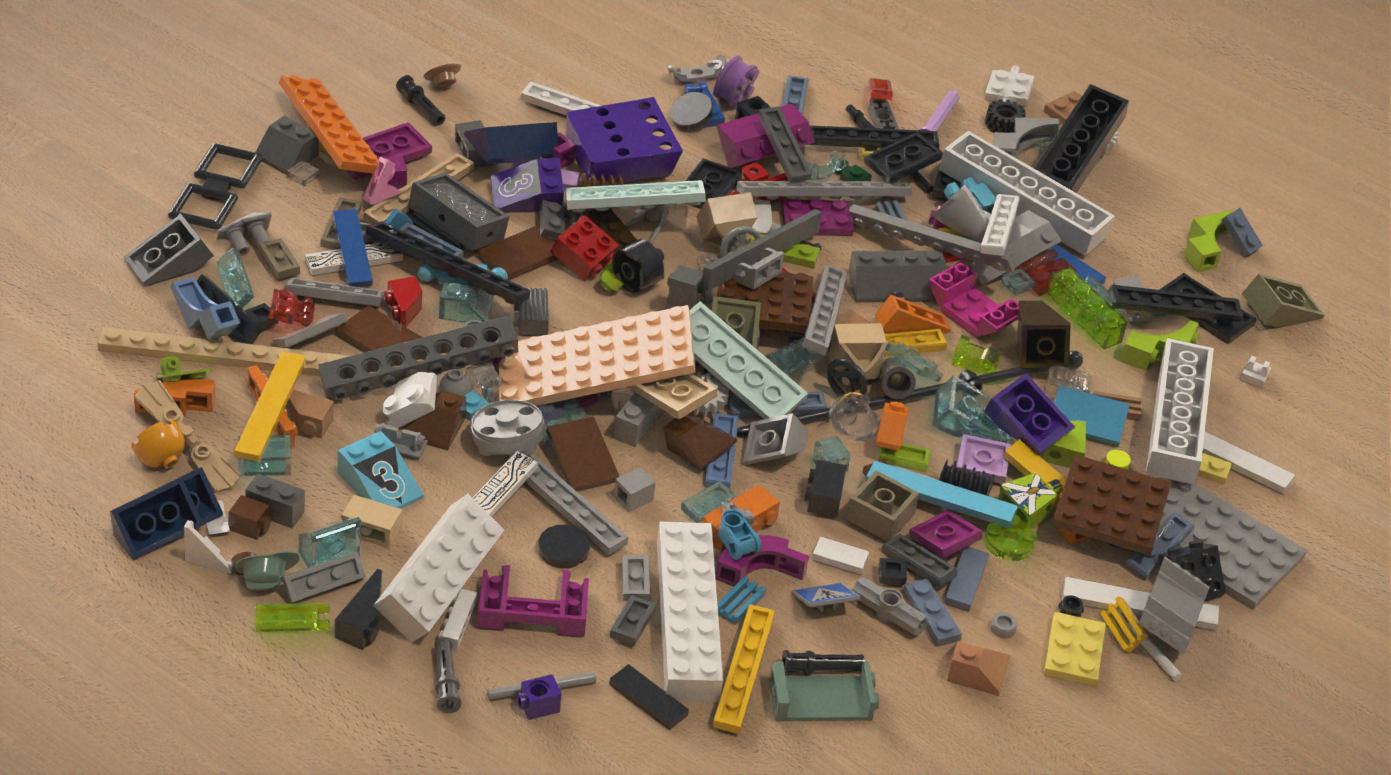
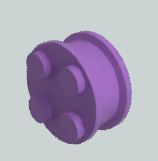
M740 56L733 57L720 73L714 86L713 95L716 98L722 97L726 99L729 106L737 108V102L743 101L745 97L749 98L755 89L753 84L760 73L758 67L745 64Z

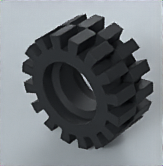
M1000 99L999 102L995 100L989 104L985 125L993 133L996 131L998 133H1014L1015 118H1025V109H1022L1020 104L1016 105L1017 102L1014 101L1009 103L1010 100H1006V102H1003V99Z

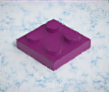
M948 510L910 528V538L940 557L945 558L981 540L982 530Z

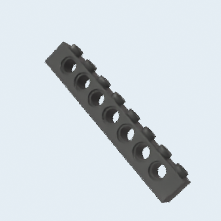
M510 315L318 364L319 374L326 398L332 401L342 400L348 396L366 394L371 390L392 387L399 381L417 372L435 373L438 375L451 369H462L467 365L485 363L490 359L502 356H511L518 352V337Z

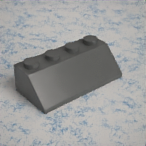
M935 250L852 251L848 273L856 302H885L890 293H897L899 291L910 302H937L928 282L930 278L946 270V263L942 251Z

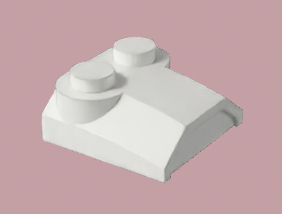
M417 372L397 383L394 394L385 400L383 406V413L388 417V425L399 428L435 410L437 375L435 373Z

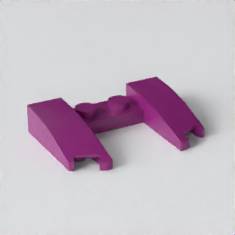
M510 565L502 566L503 575L492 576L491 578L488 576V571L486 569L483 570L477 628L504 630L505 622L558 626V634L585 637L588 578H585L583 584L580 585L579 583L569 581L571 572L563 570L561 599L556 601L508 597Z

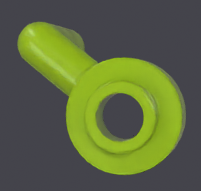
M611 259L600 276L602 282L600 284L609 292L613 290L618 292L624 283L613 274Z

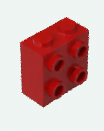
M584 215L556 239L550 252L582 280L586 281L591 276L596 277L602 271L603 265H607L610 262L619 244Z

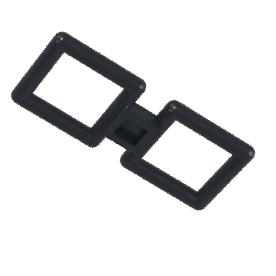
M217 143L212 144L194 171V177L205 180L204 184L201 186L187 183L168 212L169 219L173 220L181 214L189 224L219 230L238 200L237 194L228 191L231 187L244 189L263 159L262 155ZM217 153L250 161L240 179L207 172L206 170ZM192 193L226 201L215 220L180 211Z

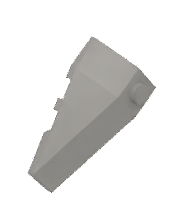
M1028 210L1015 217L1005 251L1013 254L1016 262L1015 268L1051 250L1061 240L1048 220ZM975 262L969 266V268L977 273L976 280L980 287L1009 272L1005 270L999 271L993 266L979 265Z

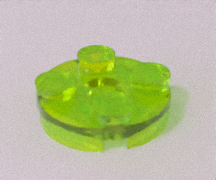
M1015 515L1010 528L991 522L987 526L985 533L987 549L1001 559H1004V556L1013 557L1012 561L1028 558L1032 554L1037 540V534L1028 524L1021 521L1017 515Z

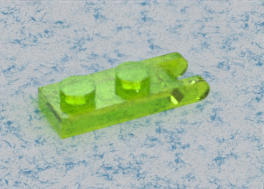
M328 603L256 604V632L328 630L330 628V620L319 619V614L329 613L330 605Z

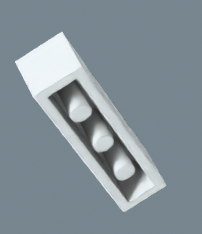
M460 589L459 594L454 598V607H450L449 619H445L444 631L441 630L439 639L450 640L453 651L458 650L476 606L477 592Z

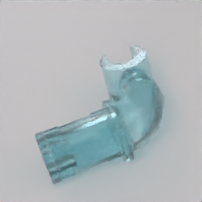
M838 151L832 152L830 154V162L824 166L807 162L812 172L810 181L813 179H825L831 176L835 170L843 169L845 167V154L838 159Z

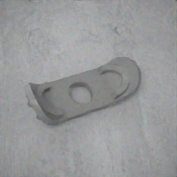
M719 55L705 66L682 70L680 67L673 68L670 64L667 67L669 74L673 73V78H678L680 83L719 76L728 63V59L723 55ZM693 72H700V73H702V74H701V75H694V74H692V73H693Z

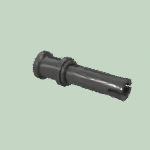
M439 639L434 645L438 679L435 683V690L439 695L437 708L443 713H453L459 710L462 705L461 698L458 696L460 683L454 675L452 643L448 639Z

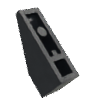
M377 569L335 618V638L361 650L369 642H373L379 632V611L373 605L381 596L382 570Z

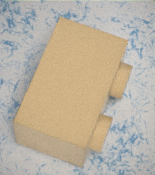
M353 495L341 515V534L386 548L391 547L402 528V509L357 495Z

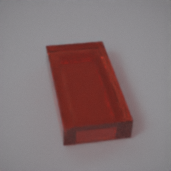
M869 79L868 86L871 98L892 100L893 91L890 80Z

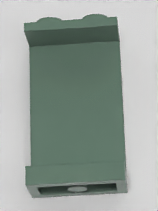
M863 661L860 676H785L783 662H772L769 682L775 721L873 720L874 710L879 709V694L874 693L875 673L870 672L869 661Z

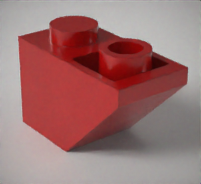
M416 276L388 281L387 291L384 292L385 302L391 306L393 320H397L398 323L408 327L422 309V289Z

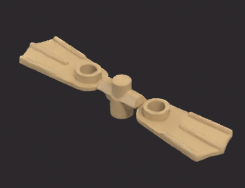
M160 380L150 384H143L137 394L134 395V399L157 421H163L165 425L171 424L169 420L177 422L184 435L185 448L192 449V460L198 468H203L214 492L232 489L241 477V473L212 446L200 444L201 442L194 435L192 427L183 423V413ZM171 414L176 416L173 419L167 418ZM200 451H207L205 455L198 454Z

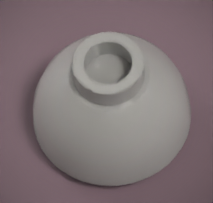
M451 369L441 378L437 391L439 393L444 390L464 396L472 391V386L461 370Z

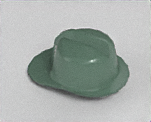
M292 551L249 556L237 561L235 569L244 575L247 589L268 590L275 588L282 582L281 577L284 576V571L295 566L299 562L300 557L298 553Z

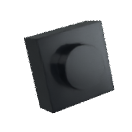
M265 303L245 310L264 329L277 324L279 321V315Z
M879 559L880 584H906L905 559Z

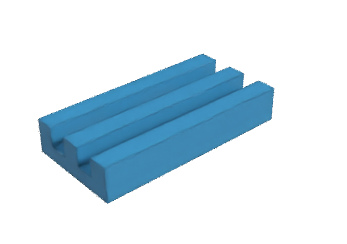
M744 576L717 603L718 614L737 624L747 614L749 604L756 605L765 596L766 588L763 586L758 588V583L755 581L749 583V578ZM751 593H754L734 615L731 614Z

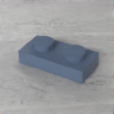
M1241 208L1221 219L1244 257L1263 246Z

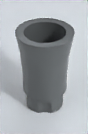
M888 357L883 361L881 375L883 378L882 388L885 394L893 399L908 397L915 389L916 379L914 374L898 357Z

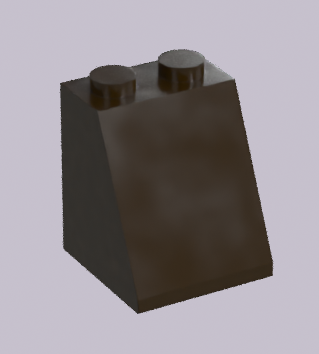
M1018 301L1017 346L1021 368H1069L1071 324L1043 301Z

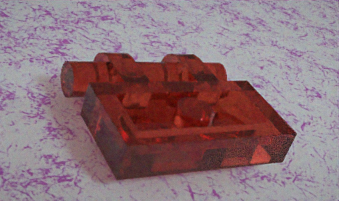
M1055 248L1041 253L1039 257L1033 260L1026 261L1016 269L1019 276L1029 275L1026 277V284L1039 296L1076 277L1077 270L1063 257L1056 261L1053 260L1058 257V252ZM1041 265H1044V266H1045L1044 268H1042V269H1040V270L1037 269V267H1039V266H1041Z
M274 288L268 318L291 325L295 321L307 327L313 321L315 303L311 297H306L303 301L297 300V295H294L291 291Z

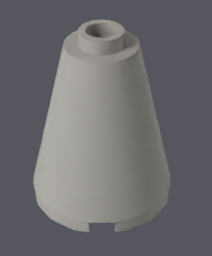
M965 184L933 214L936 220L964 238L982 243L989 220L971 190Z

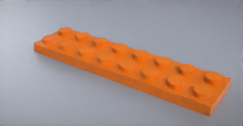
M281 75L279 85L339 169L373 174L379 161L377 156L363 140L322 82L315 78L307 80L301 79L296 75H290V77Z

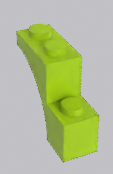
M1231 210L1193 218L1188 234L1190 239H1188L1184 257L1197 272L1217 268L1222 251L1215 239L1229 233L1221 219L1232 213Z
M1190 320L1182 329L1163 335L1144 334L1132 330L1125 342L1120 361L1147 371L1150 363L1155 364L1157 359L1161 360L1167 338L1197 344L1200 333L1196 332L1199 323Z

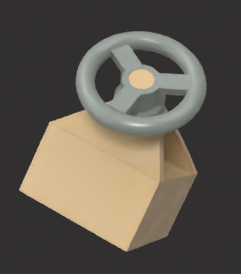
M751 192L707 199L696 216L703 242L720 248L721 258L747 245L746 237L748 234H751L756 240L762 237L756 229L752 228L758 216Z

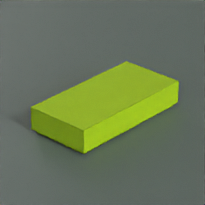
M903 443L901 444L900 451L881 447L878 461L885 459L891 465L927 472L931 450Z

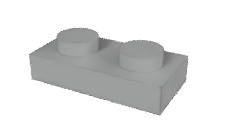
M622 555L623 601H628L631 595L647 601L650 600L649 555Z

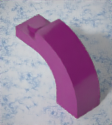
M758 535L761 541V551L759 553L750 552L742 555L740 559L734 560L726 548L717 560L715 580L733 587L744 576L758 569H773L803 580L807 571L809 555L788 548V539L770 535Z

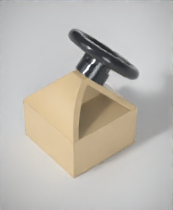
M882 323L834 324L826 376L830 387L839 397L843 398L845 394L855 392L854 386L859 382V394L865 397L868 390L866 379L880 378L887 344ZM835 379L841 381L847 393L838 386ZM849 394L844 400L857 402L862 400V398L858 397V394Z

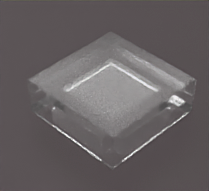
M300 161L287 170V178L304 187L319 177V169L304 161Z

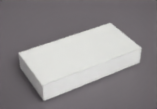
M820 537L812 560L861 575L867 562L869 551Z

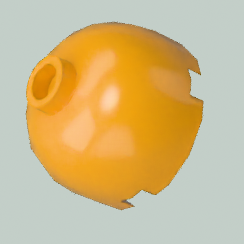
M169 420L171 424L167 425L163 421L158 422L137 436L139 442L136 445L132 442L131 449L141 463L150 468L165 467L166 469L178 463V458L185 448L183 432L176 421Z

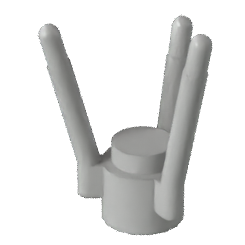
M657 204L652 208L641 207L635 210L634 213L640 215L624 225L628 228L645 217L650 222H659L649 239V242L652 244L662 226L668 222L666 216L669 213V208L664 206V204Z

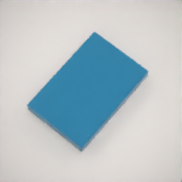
M1059 385L1054 404L1069 421L1086 422V439L1119 447L1130 404Z

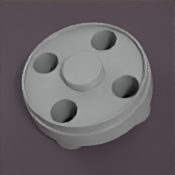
M502 400L490 403L480 408L472 417V440L478 447L479 453L483 456H513L516 451L524 455H530L536 451V445L545 435L542 413L537 406L521 400Z

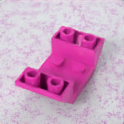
M961 261L929 279L928 283L941 312L974 337L996 333L1018 320V302L1010 298L998 305L974 288L977 273Z

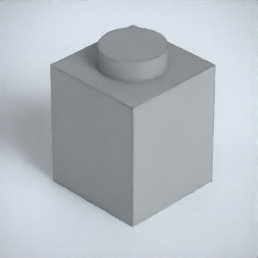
M638 468L616 479L614 498L628 512H631L653 501L656 482L650 475H647L641 468Z

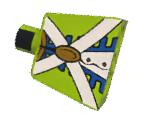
M1033 473L1001 484L999 500L1018 506L1014 518L1028 532L1056 511L1057 494L1063 491V487L1058 479L1046 483L1039 474Z

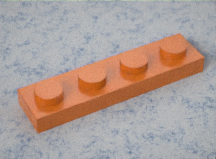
M255 365L247 367L248 387L258 402L268 378ZM286 407L274 430L285 450L295 447V436L298 435L296 424L294 421L289 420Z

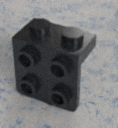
M1194 540L1189 542L1187 547L1167 548L1166 553L1158 555L1159 565L1162 564L1164 557H1166L1208 585L1209 590L1205 601L1221 597L1225 594L1218 545L1204 543V540Z

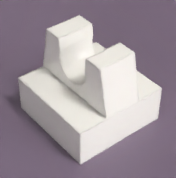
M1252 356L1240 380L1263 388L1271 371L1270 362L1265 361L1264 365L1255 362L1257 357Z

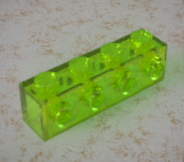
M1071 267L1052 273L1047 295L1103 349L1122 343L1128 321L1112 308Z

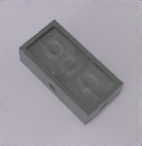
M441 173L413 182L408 206L460 242L466 249L473 251L504 239L510 216L448 173Z

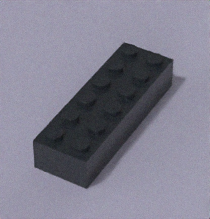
M1090 84L1034 169L1077 193L1126 118L1129 100Z

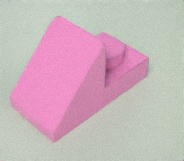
M380 156L362 199L374 205L402 192L396 187L387 184L395 173V164Z

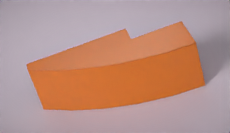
M192 379L162 383L183 413V416L186 417L187 410L213 412L216 399L215 380ZM140 389L135 390L134 395H136ZM134 399L135 412L149 413Z

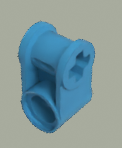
M733 509L725 511L721 517L718 536L728 549L731 557L734 560H738L744 554L750 552L759 553L761 551L760 538L744 518V515Z

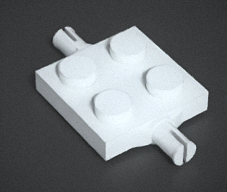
M1015 65L1011 67V72L993 70L985 92V100H996L999 102L1000 99H1003V102L1010 100L1009 103L1014 101L1017 102L1016 105L1027 106L1034 83V76L1019 73L1020 68L1016 66L1015 69Z

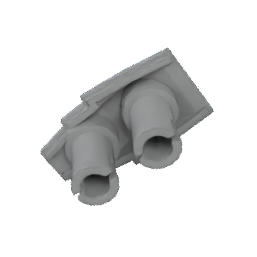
M252 212L220 228L216 238L217 240H230L237 256L245 255L250 251V247L245 240V237L248 236L253 237L257 248L260 250L261 243L271 241L266 231L269 228L272 213Z

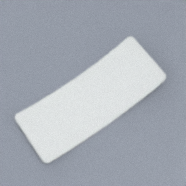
M221 500L218 503L223 511V515L206 523L209 534L230 532L223 501Z

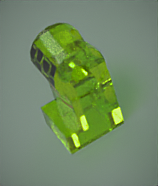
M961 335L956 346L952 365L982 374L995 372L1000 361V353L992 347L984 348L970 343L971 337Z

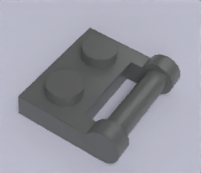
M542 200L539 206L540 235L556 240L566 231L565 218L570 219L571 227L579 220L581 212H573L572 209L567 210V206Z

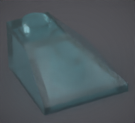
M444 282L440 295L439 319L462 323L469 320L488 321L494 295L487 294L484 289Z

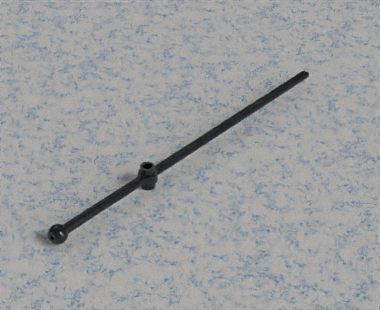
M1070 351L1069 368L1077 369L1083 363V356L1078 351ZM1020 366L979 376L975 372L964 370L960 373L959 380L914 389L908 397L903 399H893L886 395L795 416L801 423H807L881 407L885 403L904 402L964 389L966 392L975 395L982 390V384L1023 376L1025 373L1033 374L1056 368H1021ZM750 425L739 427L737 435L740 437L747 436Z

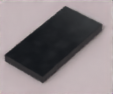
M1182 273L1159 289L1222 297L1185 273ZM1242 310L1243 318L1240 322L1185 316L1189 320L1199 323L1200 327L1227 344H1230L1253 327L1257 320L1244 310Z

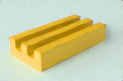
M1118 596L1115 599L1116 603H1110L1107 606L1109 609L1107 611L1103 610L1100 614L1123 650L1131 653L1148 637V634L1139 624L1138 619L1125 599ZM1120 608L1129 620L1130 624L1132 625L1136 633L1138 634L1137 637L1134 636V634L1130 630V627L1124 621L1123 617L1119 613L1118 610ZM1112 615L1115 617V619L1117 620L1120 627L1122 628V630L1124 631V633L1126 634L1131 643L1128 642V640L1118 627L1117 623L1113 619Z

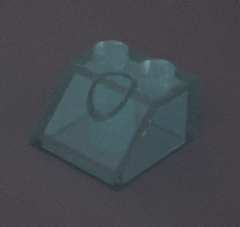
M359 517L343 519L299 534V554L308 568L358 551L360 557L361 519Z

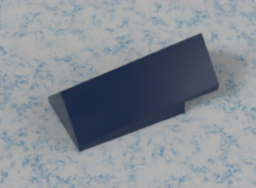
M557 122L484 127L466 130L463 134L486 163H527L540 159V157H552L553 148L558 146Z
M202 467L110 510L113 535L132 559L184 535V526L187 521H193L194 529L223 515V511Z

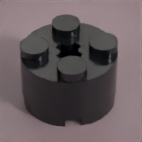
M644 238L619 249L613 254V271L615 274L619 273L621 281L624 283L623 287L631 293L642 291L660 282L665 277L663 265L665 257L663 251L660 248H655Z

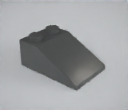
M180 214L125 255L124 258L146 286L194 271L214 255Z

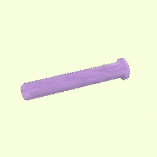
M957 90L947 93L924 128L920 130L937 131L960 98Z

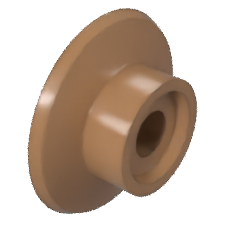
M454 63L441 65L427 71L423 77L428 81H434L436 88L448 87L456 82L455 75L461 70V65Z

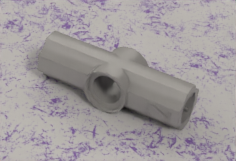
M860 577L852 588V591L860 596L859 601L875 610L877 618L883 623H896L916 636L923 631L928 623L929 617L905 603L902 594L895 589L889 588L884 590L865 577Z

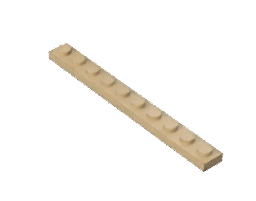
M103 327L98 342V351L158 358L176 356L179 360L244 368L257 365L261 370L273 371L281 352L284 351L306 356V363L301 374L320 376L318 364L348 357V355Z

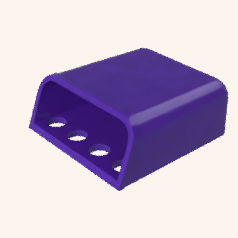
M654 97L567 112L566 137L576 144L575 160L581 172L586 174L588 180L592 173L595 174L596 180H598L600 174H604L606 181L610 174L613 175L614 181H616L618 175H622L623 182L669 177L683 152ZM652 118L657 120V122L649 123L646 120ZM654 132H662V133H664V135H663V136H655L653 133H654ZM668 145L671 149L665 150L660 148V146Z

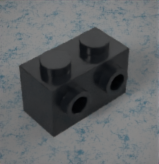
M817 460L816 469H810L808 484H812V487L807 486L804 501L809 502L807 512L831 517L838 516L847 465Z

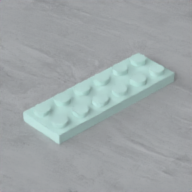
M702 180L566 188L567 210L572 209L573 212H583L586 208H595L597 211L608 210L609 207L630 209L632 206L639 205L642 208H652L657 204L674 207L678 205L677 203H687V205L695 206L699 205L700 202H706Z
M702 302L697 303L690 310L694 359L761 417L769 419L790 414L807 398L808 393Z

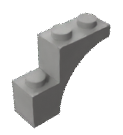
M1015 118L1014 133L994 132L993 145L1017 159L1018 155L1026 148L1038 143L1052 141L1058 133L1059 119Z

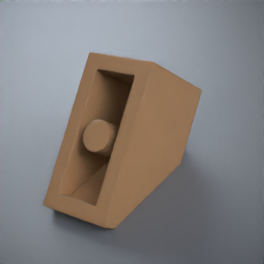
M293 390L285 406L290 419L295 422L298 432L318 438H323L334 419V401Z

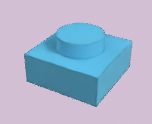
M474 390L464 395L467 397L466 418L471 421L473 415L480 408L490 404Z

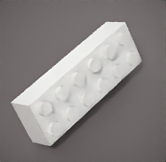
M466 494L447 509L373 606L411 643L431 630L501 536L504 529L469 494Z

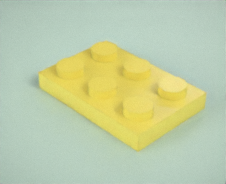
M1054 612L1044 675L1096 687L1106 623Z

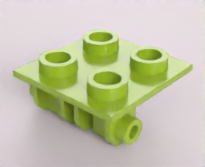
M167 356L160 362L162 375H156V378L163 377V382L181 380V375L188 374V379L207 377L206 372L212 371V368L181 372L179 359L176 356Z

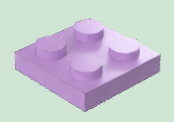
M963 434L957 469L960 470L966 464L968 473L975 467L976 476H979L982 471H986V479L995 474L994 482L1003 484L1005 483L1009 462L1003 457V454L1011 447V444Z

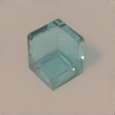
M837 435L815 441L812 456L815 464H817V460L847 465L846 472H848L851 454Z

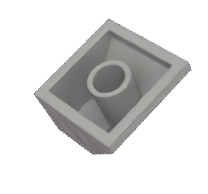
M793 413L751 422L742 463L748 465L801 452L805 447L808 430Z

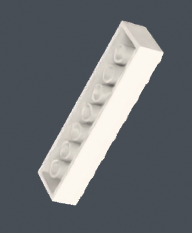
M967 131L944 149L939 166L940 171L961 183L970 177L977 184L984 182L996 198L999 194L1019 196L1020 202L1017 216L1029 210L1048 220L1061 242L1078 253L1086 256L1109 236L1115 218L1113 214L972 132Z
M1167 338L1160 363L1146 474L1195 485L1202 461L1214 348Z
M659 522L657 557L665 692L677 701L719 702L723 674L711 523Z

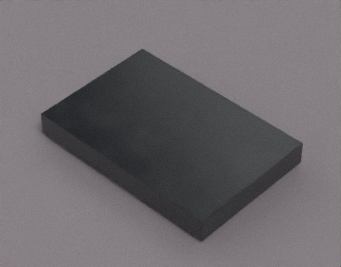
M916 132L865 156L864 163L891 184L940 161L943 152Z
M702 158L685 181L702 180L707 201L710 198L723 197L732 193L737 186V181L742 179L743 174L741 171ZM700 202L699 205L693 207L701 209L705 202Z

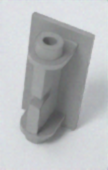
M385 423L381 425L376 424L374 434L382 431L396 446L400 454L420 459L428 443V440H425L426 437L422 436V433L403 429L401 434L398 433L397 427L386 425Z

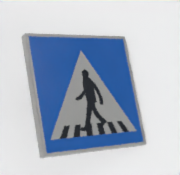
M843 583L792 590V594L809 607H817L821 612L824 611L823 605H829L835 610L837 603L860 600V596Z

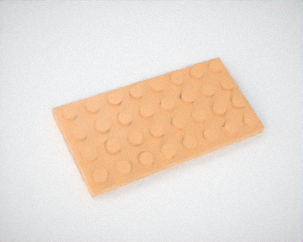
M677 306L658 312L653 311L644 315L626 317L620 320L602 322L592 326L578 327L573 330L555 332L545 336L531 337L518 341V352L508 357L502 356L499 362V401L521 400L538 406L695 373L689 306Z

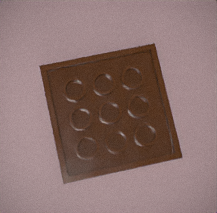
M782 271V273L754 290L732 278L718 285L717 297L760 302L759 328L806 334L811 313L814 276H808L804 273H785Z
M1075 454L1052 526L1151 555L1172 483Z

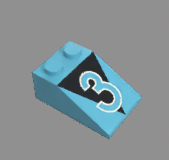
M382 431L338 450V473L360 497L399 509L424 498L423 492L396 446Z

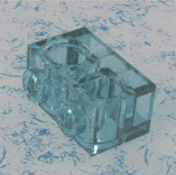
M805 337L765 355L767 359L786 375L825 357L822 354H813L802 347Z

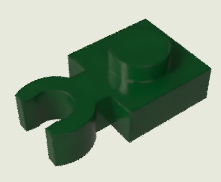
M843 158L840 159L839 165L832 163L831 171L836 175H841V181H871L872 175L856 164L851 167L848 161Z

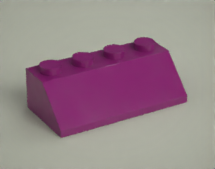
M793 104L780 107L799 147L815 143L809 121ZM758 113L716 125L728 167H734L776 154L760 122Z

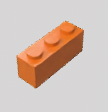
M757 485L729 501L736 503L737 507L744 510L748 509L753 514L754 523L749 525L756 533L765 526L772 525L778 518L780 501L761 485ZM722 506L703 516L702 523H711L713 546L720 552L726 549V546L718 536L723 514Z

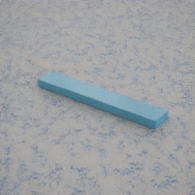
M878 461L873 462L866 476L867 480L877 470L919 492V500L1010 528L1018 508L1017 505Z

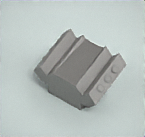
M1164 557L1139 624L1144 628L1148 637L1162 639L1185 654L1209 586L1198 577L1191 575L1189 571L1182 569L1177 563Z

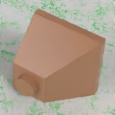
M959 640L952 658L947 681L999 696L1011 655Z

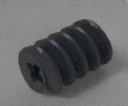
M947 459L941 471L939 481L989 496L995 474H992L989 479H986V471H982L979 476H976L975 467L968 473L966 464L959 470L957 469V461L948 466Z

